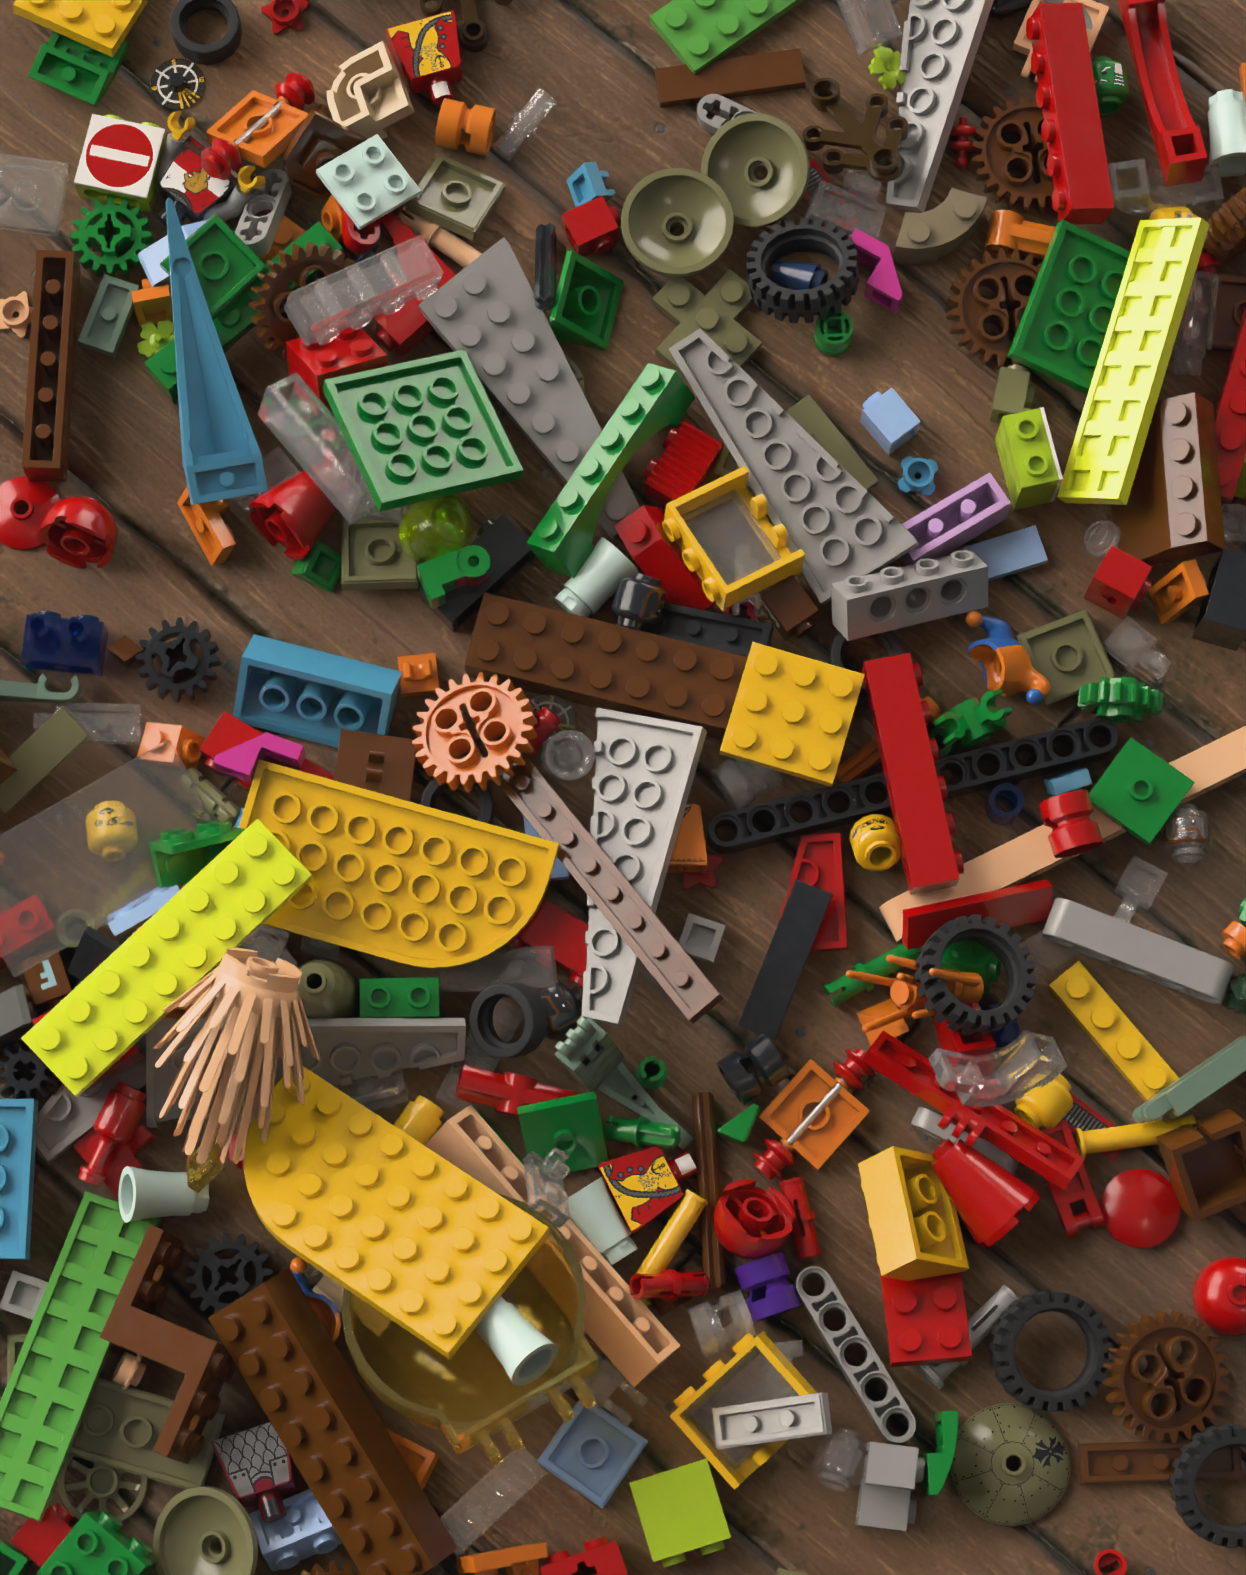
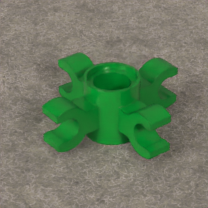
M1002 689L986 692L982 696L980 703L976 697L968 699L934 720L933 724L937 728L931 730L928 736L929 738L944 737L945 747L939 751L940 757L955 753L960 747V742L964 748L972 747L989 738L1007 724L1003 718L1008 717L1012 713L1011 706L998 710L995 702L996 698L1003 694Z

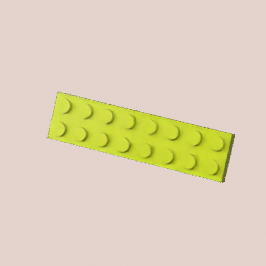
M1202 218L1140 220L1064 471L1063 480L1058 491L1057 498L1064 503L1127 505L1210 225Z
M257 818L21 1039L78 1098L169 1013L163 1011L168 1005L216 969L228 948H238L313 878L312 874Z

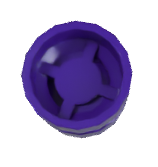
M784 1253L770 1255L735 1268L741 1290L749 1292L750 1295L746 1304L753 1323L801 1307L795 1285L787 1283L786 1280L790 1275Z

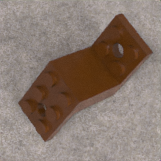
M149 1224L100 1338L186 1374L153 1448V1452L189 1464L191 1457L196 1458L203 1446L204 1436L201 1434L207 1420H212L215 1417L221 1402L218 1395L223 1383L229 1382L232 1378L236 1364L224 1345L153 1315L155 1309L161 1308L168 1294L166 1284L172 1271L176 1272L183 1261L184 1250L182 1248L185 1242Z

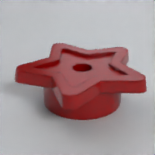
M272 0L271 4L261 7V12L272 20V32L275 35L287 28L302 31L304 25L301 15L308 7V1ZM288 11L289 14L287 16H284L282 12Z
M707 855V873L683 872V889L689 890L701 884L715 889L717 884L714 871L724 861L723 857Z

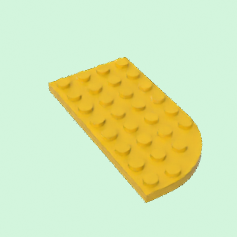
M258 760L239 828L246 829L258 818L313 876L306 885L264 923L265 925L402 964L423 968H450L466 965L495 953L513 940L527 926L537 912L547 891L560 847L559 843L263 760Z
M304 1066L302 1082L305 1103L302 1105L298 1101L296 1085L293 1084L292 1070L290 1068V1088L287 1089L284 1086L283 1077L274 1086L267 1144L261 1139L263 1128L259 1129L257 1117H254L245 1142L243 1157L245 1181L252 1204L260 1220L267 1230L287 1249L433 1349L451 1359L549 1237V1227Z

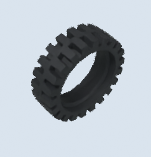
M800 218L799 225H794L793 219L785 221V228H781L778 223L771 226V234L766 231L762 232L759 235V241L754 240L751 245V251H748L747 278L751 297L754 298V303L758 308L762 306L764 313L770 316L774 312L775 319L783 321L786 315H788L790 323H798L799 317H804L805 323L814 322V315H818L820 320L829 318L828 310L837 314L842 310V304L847 306L851 302V295L855 296L857 284H859V264L853 240L851 238L848 239V234L843 229L838 231L837 225L831 222L824 227V221L821 219H815L813 225L809 224L808 218ZM813 251L825 254L838 262L840 266L838 273L827 283L812 289L792 290L780 287L766 276L772 264L781 257L795 252Z
M973 914L968 918L964 915L957 917L953 921L950 920L935 931L919 951L921 954L916 959L915 967L919 968L914 974L915 982L921 983L917 989L919 998L926 996L928 999L924 1003V1007L928 1012L935 1009L937 1014L934 1019L939 1023L947 1020L949 1022L948 1029L955 1032L962 1028V1034L968 1036L975 1032L977 1036H983L989 1032L994 1033L1015 1020L1028 1006L1027 1003L1034 994L1031 988L1036 984V976L1030 975L1035 969L1034 960H1026V957L1031 953L1027 945L1020 948L1017 943L1022 938L1017 932L1012 936L1008 935L1007 932L1010 927L1005 923L995 926L996 919L989 916L981 920V915ZM962 940L975 941L989 948L1002 961L1008 975L1009 991L1005 1001L999 1007L987 1011L975 1010L960 1002L948 989L944 979L929 974L931 968L942 969V957L945 950L951 944Z
M1059 1291L1029 1293L1022 1296L1021 1300H1015L1008 1305L1010 1309L1001 1313L998 1317L1001 1320L999 1325H994L991 1334L995 1335L994 1341L989 1344V1351L993 1352V1358H990L991 1367L996 1370L995 1377L998 1383L1004 1386L1003 1389L1010 1396L1014 1397L1016 1401L1033 1409L1048 1412L1073 1410L1074 1406H1082L1087 1403L1086 1399L1088 1397H1094L1099 1392L1097 1388L1099 1384H1102V1381L1108 1378L1105 1375L1106 1368L1103 1367V1364L1113 1361L1109 1359L1108 1348L1113 1347V1344L1108 1342L1107 1337L1110 1336L1108 1327L1102 1324L1104 1319L1098 1312L1092 1309L1093 1306L1076 1296ZM1056 1311L1066 1314L1077 1322L1085 1335L1088 1351L1085 1366L1075 1381L1065 1388L1046 1391L1037 1389L1025 1381L1017 1368L1014 1349L1017 1335L1027 1321L1037 1314Z
M1220 1424L1219 1427L1210 1426L1204 1429V1433L1193 1435L1191 1437L1192 1442L1184 1444L1179 1450L1182 1452V1455L1179 1459L1175 1458L1172 1465L1175 1467V1473L1170 1474V1483L1173 1485V1490L1170 1491L1171 1499L1176 1503L1174 1508L1177 1514L1184 1520L1183 1522L1201 1538L1227 1548L1237 1549L1238 1546L1246 1548V1522L1238 1525H1221L1210 1520L1201 1510L1195 1495L1196 1475L1202 1462L1214 1451L1227 1446L1246 1448V1427L1232 1424Z

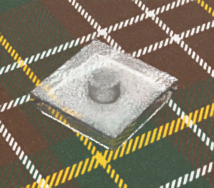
M0 153V229L58 237L71 169L69 162Z

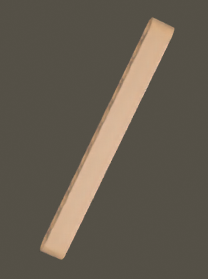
M1246 726L1168 763L1194 781V784L1178 806L1246 773ZM1093 807L1094 812L1089 818L1098 823L1103 843L1127 832ZM1043 824L964 863V874H959L960 879L956 886L910 895L909 891H906L885 902L879 909L898 943L902 941L904 909L1017 886L1080 854L1055 858L1048 838L1053 830L1051 827Z

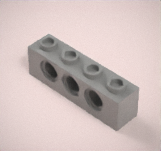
M958 550L951 555L936 559L925 558L918 560L915 564L902 567H886L880 572L873 574L849 576L843 581L831 583L832 624L847 641L986 608L988 607V566L972 550Z

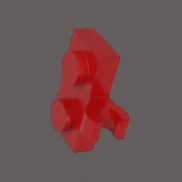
M143 1124L135 1129L128 1143L119 1142L114 1146L102 1171V1174L106 1176L103 1183L117 1199L120 1176L126 1166L147 1170L136 1158V1155L149 1146L156 1137ZM93 1127L72 1145L87 1164H89L97 1147L100 1134Z

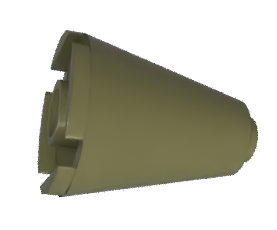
M316 958L306 961L297 967L302 971L298 991L307 1018H354L360 1007V985L354 973L346 965L334 959Z

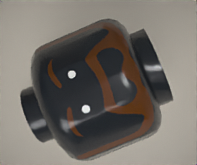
M633 572L631 577H623L620 580L612 604V610L615 614L622 617L621 625L642 631L644 624L652 626L659 622L667 598L666 590L661 587V580L637 572Z
M554 982L537 992L542 997L547 1008L548 1028L545 1035L547 1039L556 1040L564 1036L570 1028L572 1030L576 1029L578 1026L576 1021L582 1016V995L575 987L569 989L561 982Z

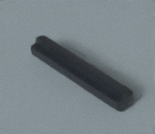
M551 223L547 225L540 224L536 228L534 299L535 306L539 310L544 308L551 310L554 307L556 297L557 234L556 227Z

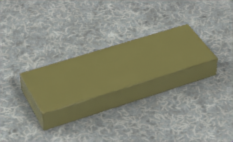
M809 394L786 410L803 429L813 432V438L867 491L878 485L879 480Z
M65 706L61 707L9 757L17 771L0 784V809L5 814L16 807L91 735Z

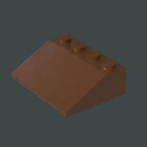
M1195 392L1157 401L1127 505L1111 504L1114 546L1150 566L1221 552L1225 547L1213 403Z

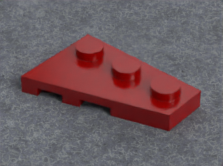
M840 832L802 835L779 920L796 880L832 893L833 897L810 953L849 950L842 835Z

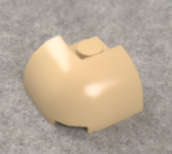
M383 41L341 64L339 67L342 71L334 80L331 90L326 91L327 103L333 120L368 139L376 134L381 139L388 137L385 127L414 113L408 95L411 90L395 57Z

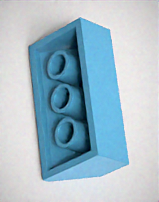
M254 634L241 658L233 716L250 726L336 748L339 746L341 729L388 736L397 704L402 672Z

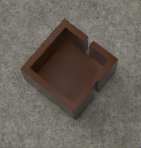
M1225 1108L1196 1120L1198 1126L1196 1129L1190 1124H1186L1156 1137L1180 1208L1195 1222L1246 1201L1245 1120L1230 1108Z

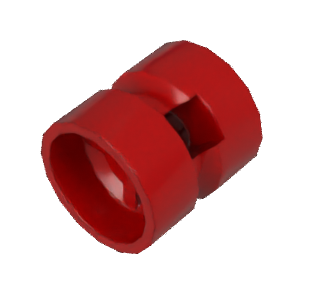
M1088 790L1063 793L1046 799L1039 804L1044 825L1051 827L1053 830L1048 838L1055 858L1081 854L1103 844L1098 823L1089 818L1094 809Z

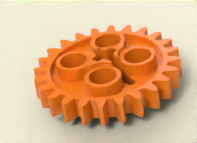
M479 672L475 682H471L468 675L464 674L462 684L459 686L451 679L449 680L450 690L445 692L440 688H436L435 691L439 698L436 701L425 699L424 702L429 711L417 712L416 714L422 724L412 727L417 736L412 741L413 746L417 750L415 755L429 777L433 776L439 785L447 782L453 791L458 788L460 783L467 793H470L474 783H478L482 791H485L487 780L490 779L499 786L501 785L500 774L504 772L513 777L514 772L511 766L514 763L523 766L526 764L521 753H529L534 750L528 741L537 738V733L533 728L537 724V719L532 712L534 709L520 687L516 689L510 679L502 683L498 674H494L489 682L483 672ZM490 705V707H489L488 709H486L485 711L480 712L481 709H483L484 707ZM464 706L467 707L476 725V730L488 751L486 758L482 757L481 751L474 741V736L461 712ZM455 723L451 728L446 729L448 725ZM504 735L502 739L494 742L497 737ZM470 752L465 758L459 759L464 753Z

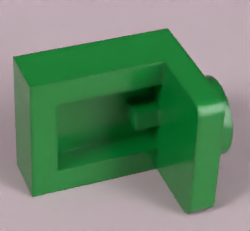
M962 940L951 944L945 950L941 960V968L978 973L983 979V995H988L992 983L999 981L1001 960L995 958V954L989 948L975 941Z

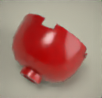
M70 497L62 499L49 509L42 522L38 539L39 542L43 539L47 544L45 551L63 564L85 569V562L98 563L96 568H101L111 561L117 542L118 530L113 515L96 499L91 497Z
M749 1179L737 1180L724 1188L713 1213L715 1234L719 1242L728 1251L739 1257L756 1260L770 1256L781 1249L793 1229L792 1223L795 1219L794 1210L789 1201L773 1187L769 1186L767 1191L762 1188L754 1187L757 1181Z
M1234 1256L1216 1259L1200 1271L1193 1283V1307L1195 1314L1203 1325L1209 1326L1210 1330L1217 1335L1232 1337L1246 1335V1259Z

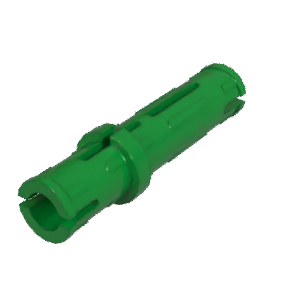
M901 943L864 965L860 962L852 966V970L889 977L905 967L887 962L886 957L888 955L916 961L921 954L919 953L921 948L907 950L904 944ZM844 975L829 984L823 985L827 996L839 989L843 990L829 999L836 1008L862 991L868 993L874 990L875 984L851 979Z

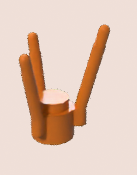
M894 955L886 957L887 962L914 970L919 969L915 967V960ZM931 968L929 970L931 976L944 979L951 993L963 1004H975L982 998L984 984L982 977L978 973L945 968ZM925 1008L913 1012L912 1017L914 1019L936 1015L937 1011L932 1009L928 1012Z
M848 970L845 974L846 977L890 987L891 999L900 1007V1010L863 1025L862 1031L865 1033L902 1018H913L912 1013L916 1009L924 1008V1003L928 1000L926 996L919 998L917 989L921 983L915 982V977L908 974L898 973L897 978H888Z

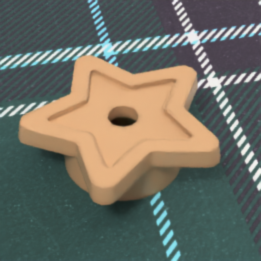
M25 291L16 297L0 299V330L12 329L20 338H24L28 324L32 321V308L29 307L28 296ZM19 312V317L14 318L13 313Z

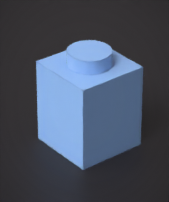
M890 388L884 394L878 391L863 403L862 407L864 409L862 410L860 423L888 456L918 433L921 421L893 388Z

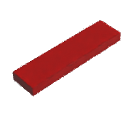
M1048 879L904 909L902 943L907 950L922 947L940 927L950 920L953 921L957 917L964 915L967 918L973 914L981 915V920L989 916L996 919L995 926L1005 923L1009 927L1047 920L1052 908L1053 885Z

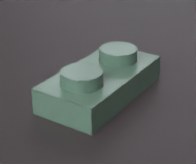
M104 274L77 341L80 347L115 358L134 311L131 291L141 290L139 285Z

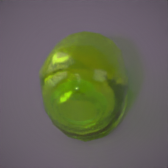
M456 494L411 505L399 525V539L402 548L417 563H424L463 548L471 535V510L466 501Z

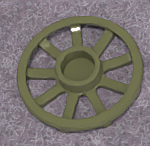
M67 1456L58 1479V1491L64 1507L75 1516V1519L78 1521L83 1516L81 1513L94 1498L99 1499V1511L101 1513L103 1510H106L107 1499L112 1498L124 1512L117 1517L121 1523L132 1517L141 1507L148 1491L149 1478L141 1476V1484L122 1481L121 1475L126 1473V1471L93 1462L94 1467L90 1469L74 1460V1456ZM68 1466L85 1474L86 1480L65 1484ZM84 1488L88 1489V1495L74 1508L66 1492ZM120 1488L139 1491L135 1502L130 1508L118 1494Z

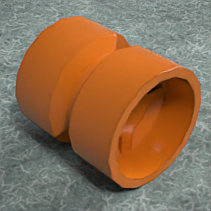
M444 98L436 126L435 146L457 150L463 145L466 152L488 156L495 130L496 109L480 105H474L471 109H468L465 102Z

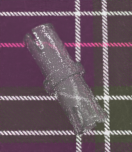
M538 88L519 113L515 112L511 116V124L499 139L493 143V149L501 157L511 161L527 138L534 137L538 132L536 127L551 108L556 105L555 100L544 90Z

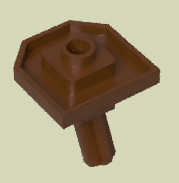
M324 104L310 106L308 116L282 154L286 177L289 183L319 199L331 196V192L317 176L316 169L368 139L330 119L328 108Z

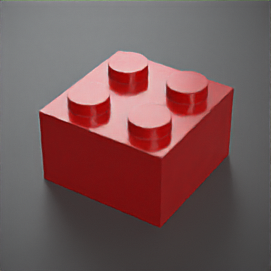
M355 321L339 323L334 328L317 333H305L297 339L286 342L290 381L320 415L333 412L323 392L325 379L388 366L387 354Z

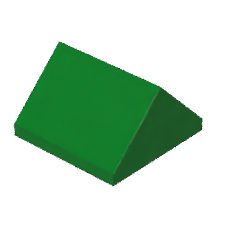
M572 250L566 253L554 307L549 320L550 327L557 341L601 351L607 350L624 281Z

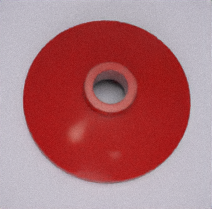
M26 476L10 479L0 485V543L15 550H32L46 544L43 539L39 542V531L49 509L60 501L58 494L45 481H29ZM20 504H27L29 506L25 514L19 515L16 513V508Z

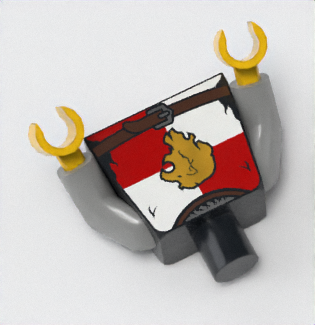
M181 111L171 113L167 123L172 132L167 135L157 176L162 198L165 201L168 197L173 200L180 224L185 218H188L193 223L208 220L215 213L223 221L238 217L252 196L251 190L260 189L265 185V177L256 176L253 182H251L250 177L252 172L255 171V166H244L238 173L235 170H231V176L227 180H220L209 176L203 169L201 151L205 147L191 136L187 139L184 137V133L194 129V118L188 117L182 128L178 122ZM166 206L157 215V218L165 227H167Z

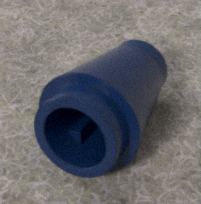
M777 260L773 265L770 280L781 287L792 290L812 289L827 283L829 272L828 270L821 269L820 264L781 262Z

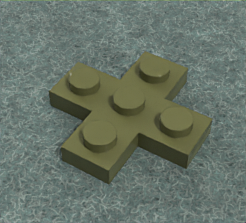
M729 269L712 289L704 295L685 278L672 277L653 297L652 304L678 326L656 348V355L685 377L670 353L669 348L698 329H702L729 357L743 368L762 347V342L736 321L754 302V298L750 294L749 285Z

